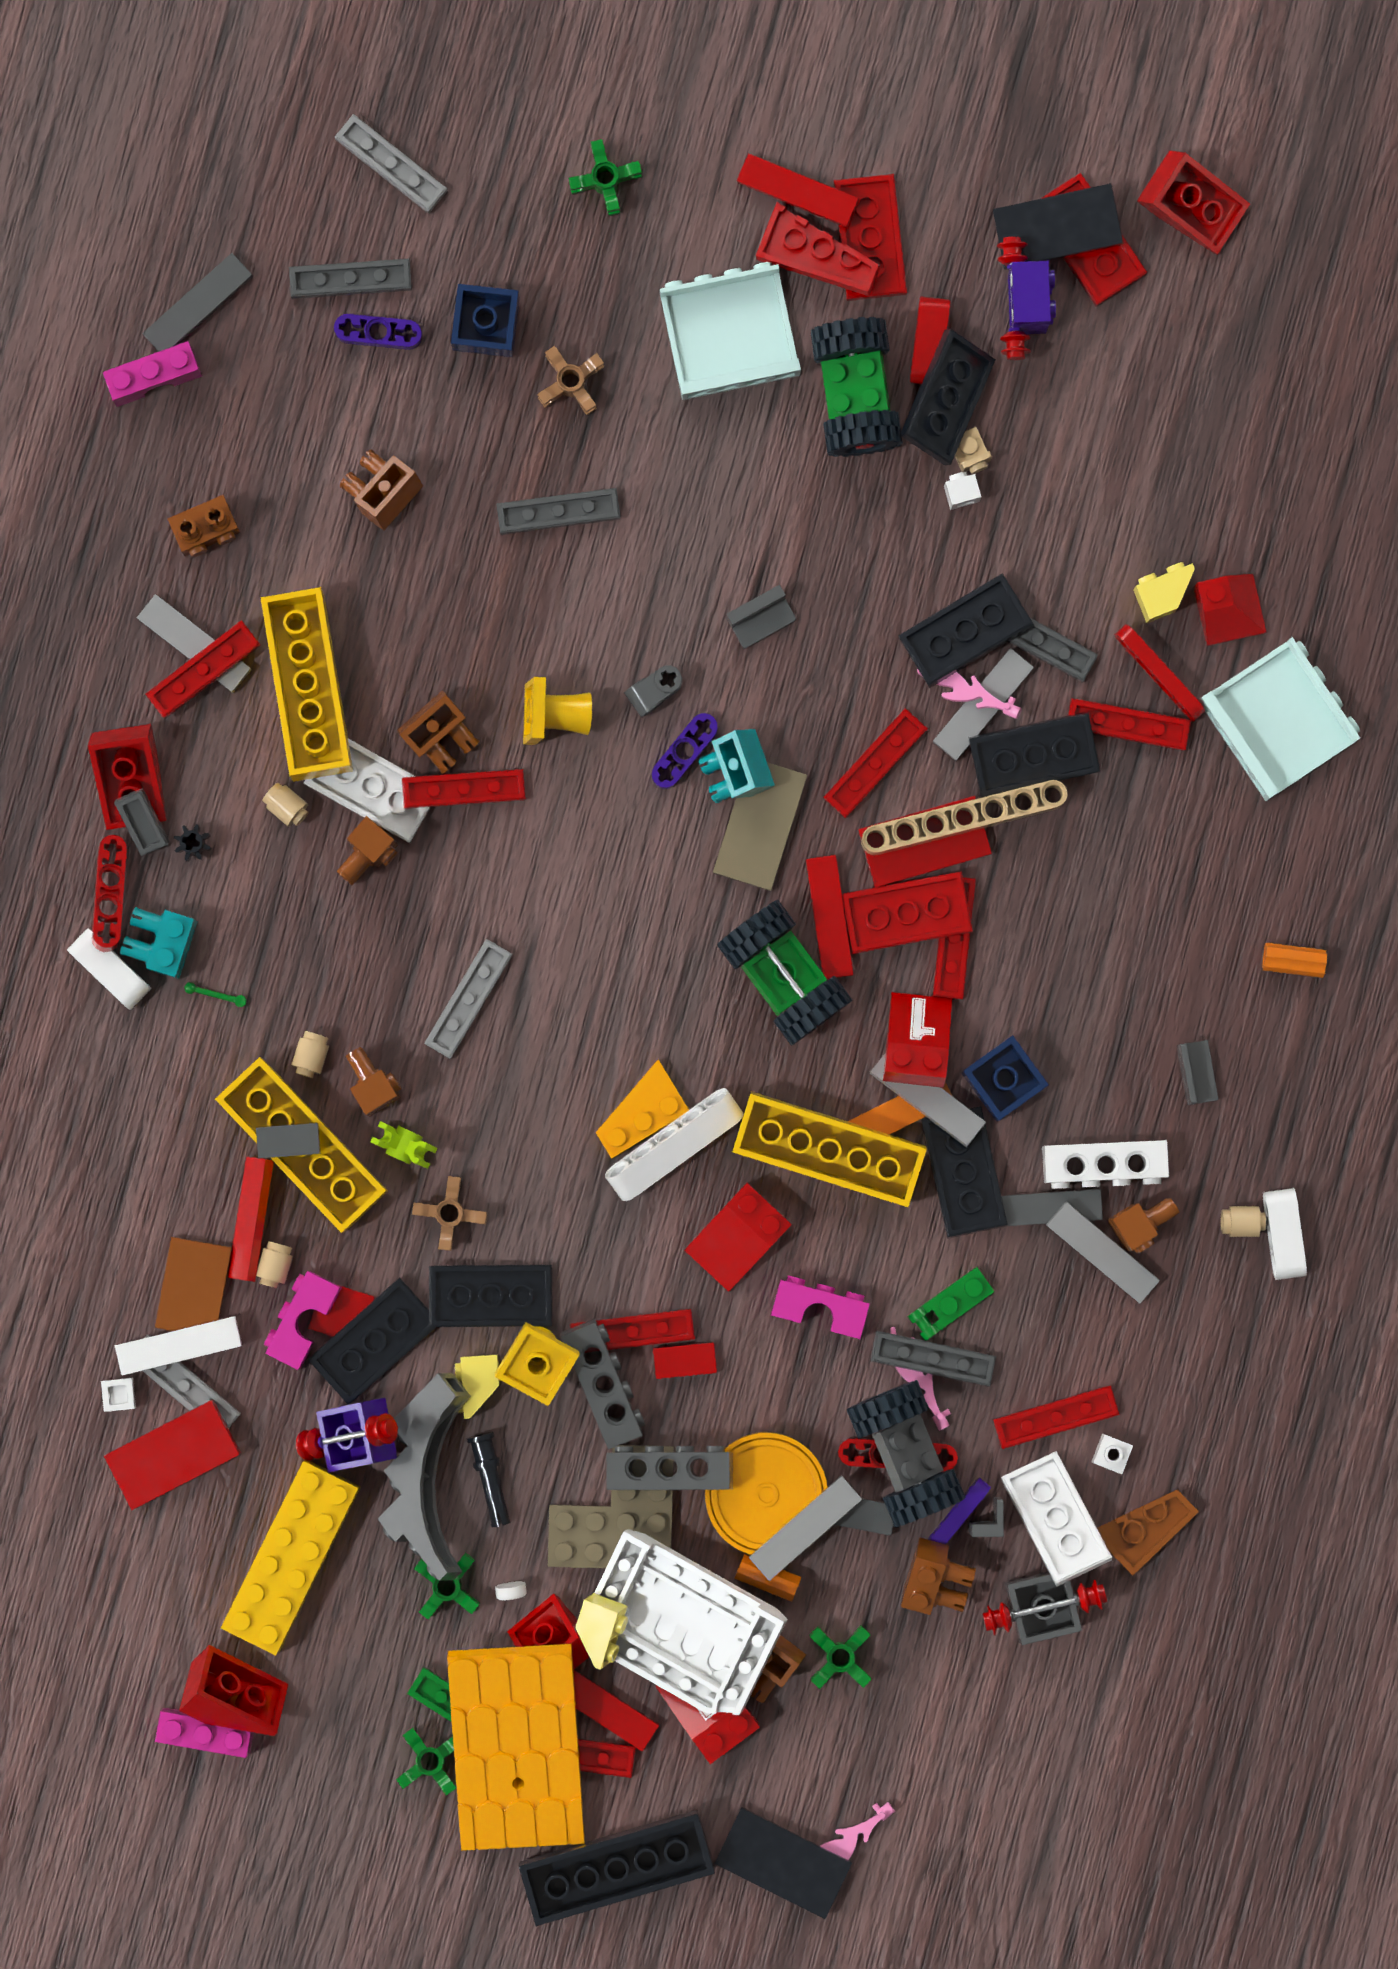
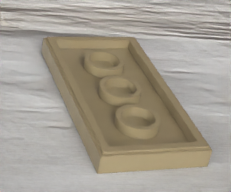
M767 762L775 786L752 797L736 798L713 873L771 891L807 775Z

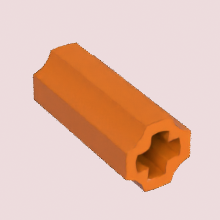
M1265 943L1262 957V968L1264 971L1323 978L1325 975L1327 964L1326 950Z
M746 1554L743 1555L735 1575V1579L791 1602L801 1580L800 1576L782 1569L769 1581L749 1559V1555Z

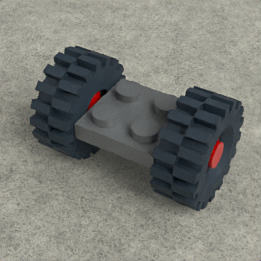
M917 1380L890 1389L846 1409L858 1438L875 1433L872 1436L895 1489L893 1493L883 1497L894 1527L903 1526L925 1518L966 1498L955 1470L944 1471L920 1415L927 1411L929 1407Z

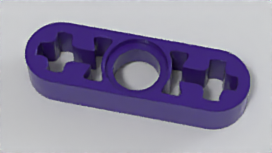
M343 314L337 318L334 324L337 338L346 344L411 350L418 347L422 341L421 328L412 320ZM350 321L354 328L362 329L361 322H366L364 327L366 338H360V331H351L350 336H345L344 331L340 330V327L346 326V323ZM382 324L387 328V334L383 339L375 340L370 336L369 332L373 325ZM391 325H396L395 330L400 333L406 332V329L410 327L412 332L417 335L416 337H411L410 342H405L404 337L400 335H395L396 341H390L392 338Z
M706 713L698 714L682 731L652 770V779L656 786L662 789L674 787L717 734L718 726L713 716ZM698 721L701 723L709 721L711 723L709 729L712 732L709 735L705 732L702 733L698 741L703 742V744L698 747L696 742L686 737V735L690 732L694 737L699 728L696 723ZM681 743L690 744L694 749L692 757L687 760L680 759L676 755L677 746ZM671 755L677 764L684 767L680 771L676 766L671 772L673 780L669 781L666 779L661 782L659 781L660 773L658 770L660 768L666 770L671 765V761L666 760Z
M980 1477L977 1478L965 1492L966 1498L958 1502L929 1536L928 1540L946 1544L986 1496L991 1486Z

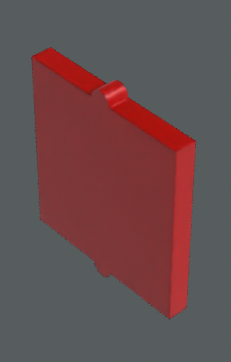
M340 1286L342 1288L329 1314L325 1315L314 1310L308 1329L334 1336L366 1308L375 1297Z

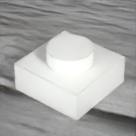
M133 1378L101 1381L104 1412L136 1408Z

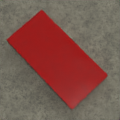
M1079 173L1042 198L1091 187L1083 175ZM1123 235L1124 244L1063 257L1096 307L1147 274L1146 269Z
M894 174L834 180L835 189L859 198V203L848 228L838 225L840 243L848 245L879 264L880 267L870 296L845 289L846 301L906 295L907 289Z
M975 796L968 797V798L961 799V800H958V801H954V802H951V803H948V804H944V805H941V806H937V807H934V808H930V809H927V810H923V811H920V812H916V813H913V814H909V815H906V816H902V817H899V818H896V819H900V818H904V817H908V816H912V815H916V814H920V813H924V812H928V811L940 809V808H943V807H947V806H951V805H955V804H959V803H963V802L975 800L976 797H975ZM960 810L956 813V820L960 825L965 826L971 824L972 816L968 811ZM930 818L926 821V827L932 833H938L943 829V824L938 818ZM901 825L896 830L897 836L901 840L907 841L913 837V831L907 825ZM868 827L858 829L860 840ZM985 828L880 855H870L864 851L875 888L992 855ZM871 833L867 836V843L872 848H879L884 844V839L879 833Z
M962 871L842 894L852 954L973 932Z
M212 1399L104 1455V1458L131 1510H134L240 1455L241 1452Z

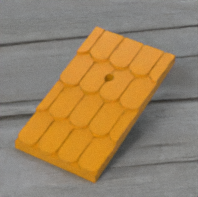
M571 1644L448 1651V1678L461 1851L501 1849L506 1847H537V1845L585 1844Z

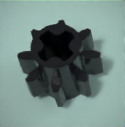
M198 824L195 825L194 830H189L183 825L184 833L181 837L174 836V839L180 842V846L175 849V852L181 853L185 851V861L187 862L191 860L192 856H197L202 861L203 856L201 853L204 849L207 851L212 849L205 843L210 834L204 833L200 835V825ZM196 836V840L200 842L199 847L193 846L192 850L189 851L190 848L185 842L187 839L192 840Z

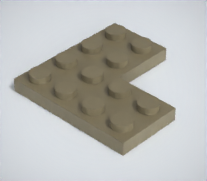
M618 1445L616 1447L632 1446L633 1453L645 1452V1446L652 1445ZM664 1446V1452H674V1446ZM641 1459L636 1460L632 1465L633 1474L637 1477H642L646 1473V1463ZM672 1459L666 1460L662 1466L663 1473L667 1477L673 1476ZM611 1490V1506L550 1504L548 1567L606 1568L623 1532L627 1529L644 1533L671 1548L673 1490Z

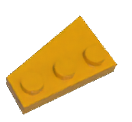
M659 1059L596 1131L611 1159L689 1111Z

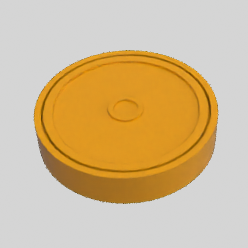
M758 1432L743 1436L725 1448V1452H733V1490H705V1502L709 1518L719 1535L734 1548L752 1555L826 1490L828 1486L820 1463L805 1445L783 1434Z

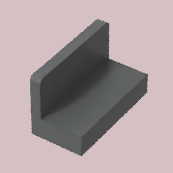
M780 585L726 614L727 621L744 649L795 622L796 617L785 599L786 595Z
M1208 1040L1177 1045L1187 1106L1219 1100Z
M993 1497V1521H969V1534L972 1537H1004L1003 1499L1001 1497Z

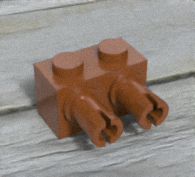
M371 449L366 452L369 459L363 455L360 465L375 476L366 484L355 476L353 472H349L345 475L349 482L343 478L340 482V488L351 494L355 498L354 502L360 512L384 531L421 490L423 484L416 472L393 455L386 462Z
M224 495L167 518L184 556L191 555V557H197L208 551V546L217 542L219 545L230 543L236 539L235 535L240 533Z
M443 690L397 729L399 735L419 758L426 754L442 774L449 770L443 760L450 767L457 762L439 742L445 735L449 734L465 754L472 750L466 743L467 740L473 747L480 742L462 722L466 718L462 711Z
M366 816L346 838L353 846L354 852L337 872L349 884L353 885L369 866L373 867L375 865L377 868L381 864L387 866L397 855L398 852H396L395 848L398 845L392 837Z
M359 1047L345 1056L359 1078L358 1084L349 1089L365 1115L370 1117L401 1098L398 1091L402 1088L393 1073L386 1074L383 1070L375 1069L363 1048Z
M1166 1198L1148 1210H1143L1139 1203L1132 1204L1107 1221L1126 1251L1135 1250L1136 1253H1140L1155 1244L1152 1238L1158 1235L1157 1227L1180 1212L1173 1200Z
M919 1537L904 1585L901 1607L931 1615L932 1608L936 1607V1605L963 1612L968 1593L943 1587L941 1582L947 1580L971 1587L976 1568L950 1562V1559L947 1558L949 1545Z
M780 1635L751 1696L754 1697L761 1690L756 1700L764 1703L776 1685H779L781 1688L785 1685L807 1654Z

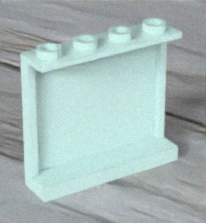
M763 262L754 265L753 270L743 272L741 268H734L725 271L724 276L712 278L711 274L701 275L694 278L695 282L685 284L681 280L666 283L665 288L660 289V298L682 400L800 376L801 367L795 350L783 294L779 264L771 265V262Z
M1293 637L1198 700L1265 801L1360 739L1358 732H1360L1359 726L1351 716L1348 718L1341 710L1343 703L1334 691L1329 692L1324 685L1326 681L1324 674L1317 666L1312 667L1306 658L1309 656L1307 649L1301 641L1295 642Z

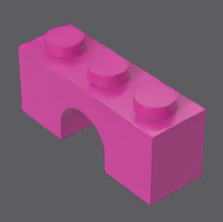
M189 341L103 372L110 395L117 407L144 398L146 392L156 387L167 384L177 386L202 377Z
M307 1271L305 1276L299 1274L292 1288L296 1292L292 1302L286 1301L278 1315V1318L282 1319L277 1331L271 1329L265 1340L264 1345L268 1347L265 1354L300 1370L314 1344L313 1341L300 1333L298 1328L300 1316L309 1309H314L328 1315L342 1287L311 1271Z
M788 1276L786 1281L780 1280L771 1316L801 1323L804 1311L808 1306L814 1303H822L832 1313L831 1332L861 1339L870 1303L863 1302L865 1296L847 1291L846 1297L834 1294L835 1288L818 1283L816 1289L804 1286L806 1280Z
M163 1708L159 1715L155 1742L247 1758L250 1754L254 1732L208 1725L179 1710Z

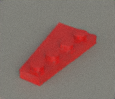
M776 202L755 255L758 261L771 262V265L779 264L780 268L870 296L880 270L879 264L848 245L841 244L832 235L824 230L820 231L809 224L806 219L786 210V207Z

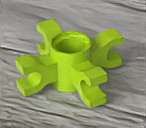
M380 1121L378 1127L384 1129V1136L381 1139L372 1137L371 1143L387 1149L386 1154L409 1165L413 1162L424 1168H429L430 1163L424 1161V1155L427 1151L436 1153L438 1148L422 1141V1136L399 1125L396 1129Z

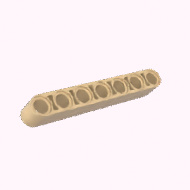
M1049 780L873 825L864 831L861 845L868 854L880 855L1053 811L1060 808L1066 801L1067 789L1062 782ZM1056 788L1060 792V801L1056 803L1047 801L1044 794L1045 790ZM1019 795L1027 796L1031 801L1030 809H1018L1015 805V798ZM997 803L1002 810L1001 816L997 818L989 817L985 811L986 805ZM960 810L968 811L972 816L971 824L960 825L956 820V813ZM930 818H938L943 824V829L938 833H932L927 829L926 821ZM899 826H909L913 831V837L907 841L901 840L896 833ZM871 833H879L884 839V844L879 848H872L867 843V836Z

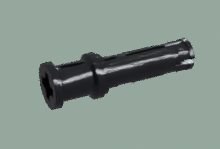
M488 1432L466 1439L467 1443H470L475 1458L473 1468L480 1473L491 1527H499L500 1522L497 1513L500 1514L502 1526L511 1523L508 1516L497 1471L500 1458L496 1457L492 1443L494 1433Z

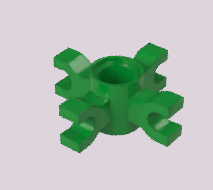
M603 140L591 141L595 166L591 174L568 178L571 193L574 195L586 190L595 189L604 196L608 217L620 214L615 190L618 188L619 182L642 178L640 163L635 161L616 167L615 164L607 160ZM602 172H609L614 176L613 180L608 184L600 183L597 177Z
M465 1552L457 1564L462 1572L453 1580L456 1588L451 1594H444L440 1591L438 1586L439 1580L429 1574L427 1564L421 1559L414 1569L433 1583V1595L419 1613L429 1620L443 1601L453 1599L466 1611L473 1614L480 1605V1602L461 1589V1577L475 1559Z
M860 1625L845 1643H834L817 1626L809 1634V1637L826 1652L827 1662L810 1678L811 1681L821 1689L835 1672L846 1671L864 1688L872 1678L854 1662V1652L869 1638L870 1633ZM844 1649L849 1653V1659L844 1665L833 1663L832 1654L835 1650Z
M413 1728L402 1736L417 1756L415 1758V1765L396 1779L401 1788L404 1789L421 1775L432 1776L445 1795L455 1790L456 1786L442 1769L444 1758L454 1751L453 1737L436 1749L432 1747L427 1748ZM425 1753H433L438 1758V1765L432 1771H427L421 1766L420 1760Z

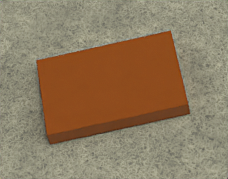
M171 1237L155 1328L176 1331L220 1319L232 1247Z

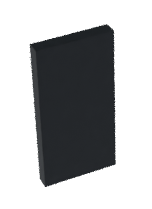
M1112 183L993 209L999 243H1002L1005 237H1020L1021 242L1027 243V246L1021 249L1022 255L1028 257V260L1025 262L1048 261L1124 244Z
M952 329L945 330L900 436L943 465H951L996 359Z
M1002 573L901 633L898 637L928 687L931 688L1030 629L1034 624Z
M1088 712L968 737L981 798L1049 780L1061 781L1100 772Z
M981 1106L970 1109L984 1120ZM921 1119L947 1239L1006 1227L1008 1224L986 1125H984L966 1148L930 1119Z
M552 1265L429 1266V1327L524 1326L525 1322L533 1326H552Z
M399 1277L310 1356L308 1360L349 1405L436 1327H429V1309Z
M741 1807L714 1864L826 1919L852 1862Z

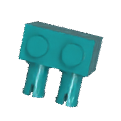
M755 729L734 730L712 741L715 752L702 756L699 759L700 765L707 763V765L701 767L704 774L710 775L718 769H721L725 780L709 787V793L717 792L711 796L715 803H720L729 797H752L775 786Z
M135 907L132 914L142 919L139 920L131 917L130 926L154 932L156 938L152 944H148L126 936L123 944L132 946V949L122 946L120 955L146 962L147 969L179 979L198 921L167 910L158 915Z

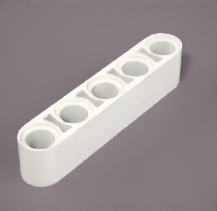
M719 1089L607 1170L605 1178L622 1201L631 1200L736 1125L742 1119L743 1111L727 1089Z

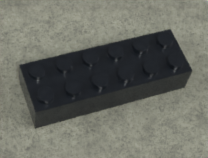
M698 1809L587 1841L585 1844H577L526 1859L519 1863V1870L535 1926L715 1874V1868Z

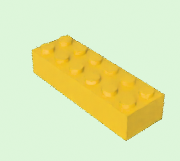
M321 587L260 597L289 776L295 782L353 772L325 596Z
M259 1057L215 1098L256 1143V1128L318 1123L321 1154L275 1157L271 1159L341 1233H345L388 1192L378 1179L263 1058Z
M751 1091L732 1152L909 1207L927 1148L918 1143Z
M304 1460L221 1629L275 1656L280 1652L361 1486L333 1472H328L327 1469L311 1461Z

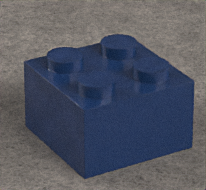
M458 284L451 338L452 350L513 358L520 300L519 291Z
M1013 1035L961 1072L996 1122L1048 1086L1046 1080Z

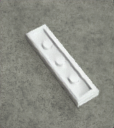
M233 1316L115 1345L121 1375H126L241 1347L242 1342L236 1317Z

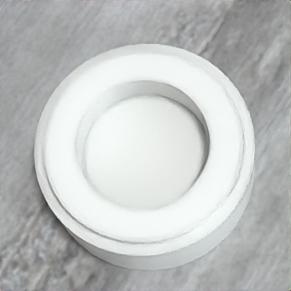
M522 1581L508 1582L495 1586L496 1598L498 1600L518 1599L527 1594L526 1584Z

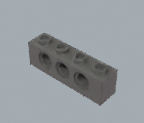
M592 1319L561 1332L563 1342L580 1353L573 1366L608 1450L642 1436L641 1427L645 1426L644 1419L639 1408L633 1410L629 1399L634 1396L628 1381L622 1382L617 1371L621 1370L622 1367L616 1352L609 1353L606 1342H609L610 1338L604 1324L598 1326L596 1319ZM590 1347H596L601 1351L602 1355L598 1361L590 1362L584 1357L585 1351ZM606 1375L611 1377L613 1380L612 1387L607 1390L598 1388L596 1380L600 1376ZM612 1404H620L625 1408V1413L619 1418L611 1417L607 1411Z
M632 1446L615 1447V1453H606L607 1490H733V1452H725V1446H706L707 1452H694V1446H676V1452H664V1446H645V1452L633 1453ZM638 1459L643 1460L647 1466L646 1473L642 1477H637L632 1472V1465ZM668 1459L674 1460L677 1464V1472L672 1477H667L662 1470L664 1462ZM698 1459H703L708 1464V1471L702 1477H698L693 1471V1465Z

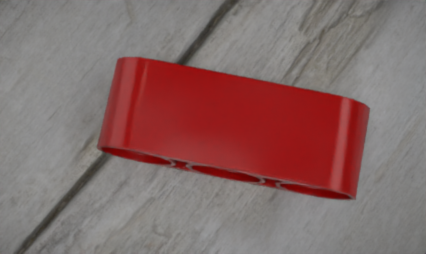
M920 296L910 374L911 383L922 384L942 335L947 330L950 300Z

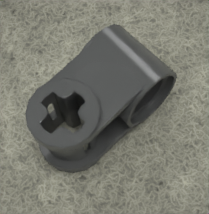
M665 665L647 678L645 677L635 683L624 694L642 718L659 707L663 701L681 688L682 676L676 667ZM666 672L669 676L673 674L677 676L674 678L675 685L671 688L668 684L664 686L660 684L663 682L662 675Z

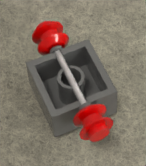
M1045 1572L1005 1582L1011 1606L1010 1612L1008 1607L1003 1602H1000L999 1609L992 1610L987 1605L988 1612H984L982 1615L986 1631L992 1630L994 1636H996L998 1628L1003 1627L1007 1632H1010L1012 1621L1015 1622L1019 1643L1026 1645L1082 1631L1076 1606H1079L1080 1603L1081 1609L1086 1613H1089L1090 1606L1097 1605L1100 1610H1103L1102 1603H1106L1107 1598L1103 1584L1097 1585L1096 1580H1093L1092 1587L1085 1588L1080 1583L1077 1594H1073L1070 1581L1056 1587L1050 1573Z

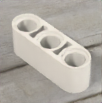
M87 928L67 951L125 1007L131 1010L152 988L113 950L110 952L97 950L92 944V930Z
M1295 1189L1263 1192L1264 1212L1266 1214L1268 1241L1275 1280L1306 1276V1259Z

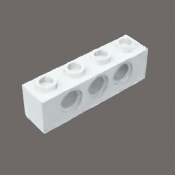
M1167 1140L1042 1146L1044 1183H1051L1052 1189L1070 1188V1182L1081 1181L1082 1187H1100V1181L1112 1180L1113 1186L1131 1185V1179H1143V1185L1162 1184L1161 1178L1169 1177ZM1132 1155H1139L1144 1161V1167L1140 1172H1133L1128 1166V1160ZM1102 1156H1107L1113 1161V1169L1108 1174H1104L1098 1169L1097 1163ZM1072 1157L1080 1159L1083 1163V1170L1078 1175L1071 1174L1067 1169V1162Z

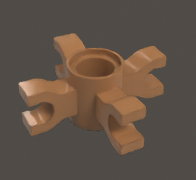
M555 346L547 350L545 357L557 372V382L537 394L543 407L546 408L559 397L565 395L567 397H574L586 415L597 409L596 404L584 389V380L604 368V362L596 353L578 367L573 364H567ZM568 374H574L579 378V383L574 387H567L562 383L563 378Z
M448 1176L446 1197L438 1206L413 1203L412 1215L434 1217L442 1225L438 1247L441 1250L452 1251L454 1227L462 1221L486 1224L488 1212L463 1209L462 1205L458 1202L461 1185L460 1177ZM449 1204L454 1205L458 1209V1217L453 1222L444 1221L441 1215L442 1209Z

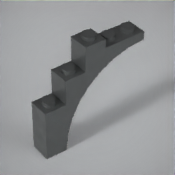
M438 1373L394 1418L398 1426L397 1438L407 1447L384 1472L389 1477V1483L392 1488L401 1493V1495L378 1518L384 1527L385 1535L395 1542L409 1541L410 1549L423 1559L427 1564L429 1574L439 1581L455 1580L462 1572L450 1553L441 1531L436 1508L435 1490L438 1458L446 1433L457 1413L471 1397L453 1373Z

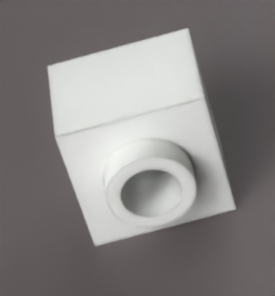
M960 472L949 476L950 481L945 482L944 489L950 510L980 502L981 494L975 474L967 476V472Z
M1102 1434L1092 1463L1123 1474L1133 1445ZM1109 1450H1118L1119 1456L1116 1460L1108 1458Z

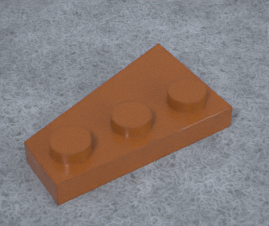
M1177 1489L1101 1525L1097 1529L1109 1552L1133 1576L1199 1511Z

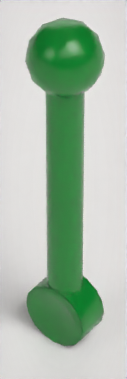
M188 982L184 986V990L188 994L195 992L234 1002L238 1007H244L247 1003L243 995L235 997L197 987L193 982Z

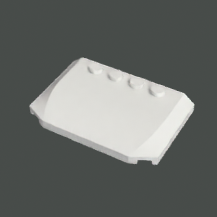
M630 1529L623 1532L594 1592L627 1606L625 1616L628 1617V1622L624 1632L618 1636L616 1645H619V1651L615 1661L705 1713L716 1714L717 1712L733 1713L732 1715H740L743 1712L788 1620L772 1605L648 1535Z

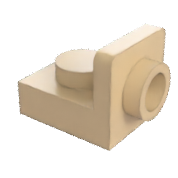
M977 427L965 431L955 454L962 472L978 473L988 467L987 463L991 461L990 451L987 452Z

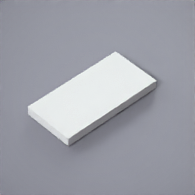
M348 739L353 772L304 781L305 785L364 818L366 816L369 817L378 826L408 843L412 841L430 807L404 809L401 778L416 776Z
M1057 1451L1001 1477L1056 1587L1112 1561V1556Z

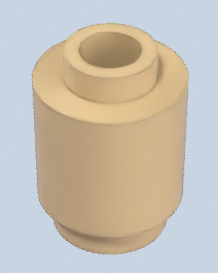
M276 783L262 800L267 804L266 808L288 827L293 823L298 826L309 813L305 810L308 803L287 785L282 786Z
M305 1031L303 1038L300 1037L291 1064L297 1067L295 1073L309 1078H313L314 1073L321 1074L329 1048L327 1046V1037Z
M1229 1206V1209L1221 1210L1222 1234H1229V1237H1259L1260 1231L1266 1230L1265 1212H1260L1259 1206Z
M268 1241L267 1248H263L256 1276L261 1278L260 1284L277 1288L279 1283L285 1284L293 1257L290 1255L291 1247Z

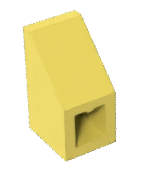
M1180 562L1166 568L1167 574L1156 577L1155 573L1138 579L1139 585H1136L1133 591L1146 623L1176 612L1195 570L1193 563L1184 566V563Z
M498 1354L460 1357L461 1363H455L456 1378L459 1382H462L463 1387L471 1396L458 1412H464V1419L472 1418L500 1386V1380L495 1377V1372L499 1367Z
M593 1593L583 1601L576 1630L594 1667L601 1670L610 1662L613 1663L617 1657L619 1645H616L619 1634L621 1635L624 1632L628 1622V1617L625 1616L627 1606Z

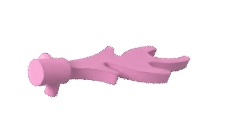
M957 672L936 684L953 689V692L942 693L944 699L955 702H968L982 698L983 701L976 704L977 709H999L1003 711V714L1018 719L1022 708L1013 705L1016 700L1015 698L1010 697L1007 703L1001 702L988 693L975 676L971 677L972 686H969L966 680Z
M891 1327V1334L897 1335L895 1327ZM895 1367L908 1383L917 1380L920 1388L925 1391L924 1398L934 1415L932 1419L938 1430L940 1431L948 1427L949 1423L946 1416L951 1413L949 1409L943 1412L939 1411L933 1391V1375H923L922 1372Z
M889 1802L882 1807L875 1803L872 1806L877 1813L875 1816L860 1824L836 1829L835 1833L842 1834L844 1837L831 1840L820 1846L849 1860L855 1850L858 1834L863 1833V1840L867 1842L874 1826L881 1819L883 1821L886 1820L895 1810Z

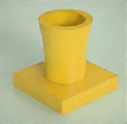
M533 677L525 684L523 744L536 745L543 740L545 728L572 731L585 735L589 734L592 721L591 693L546 695V677Z
M525 1322L496 1370L495 1377L549 1406L580 1353L578 1350L556 1339L550 1330Z

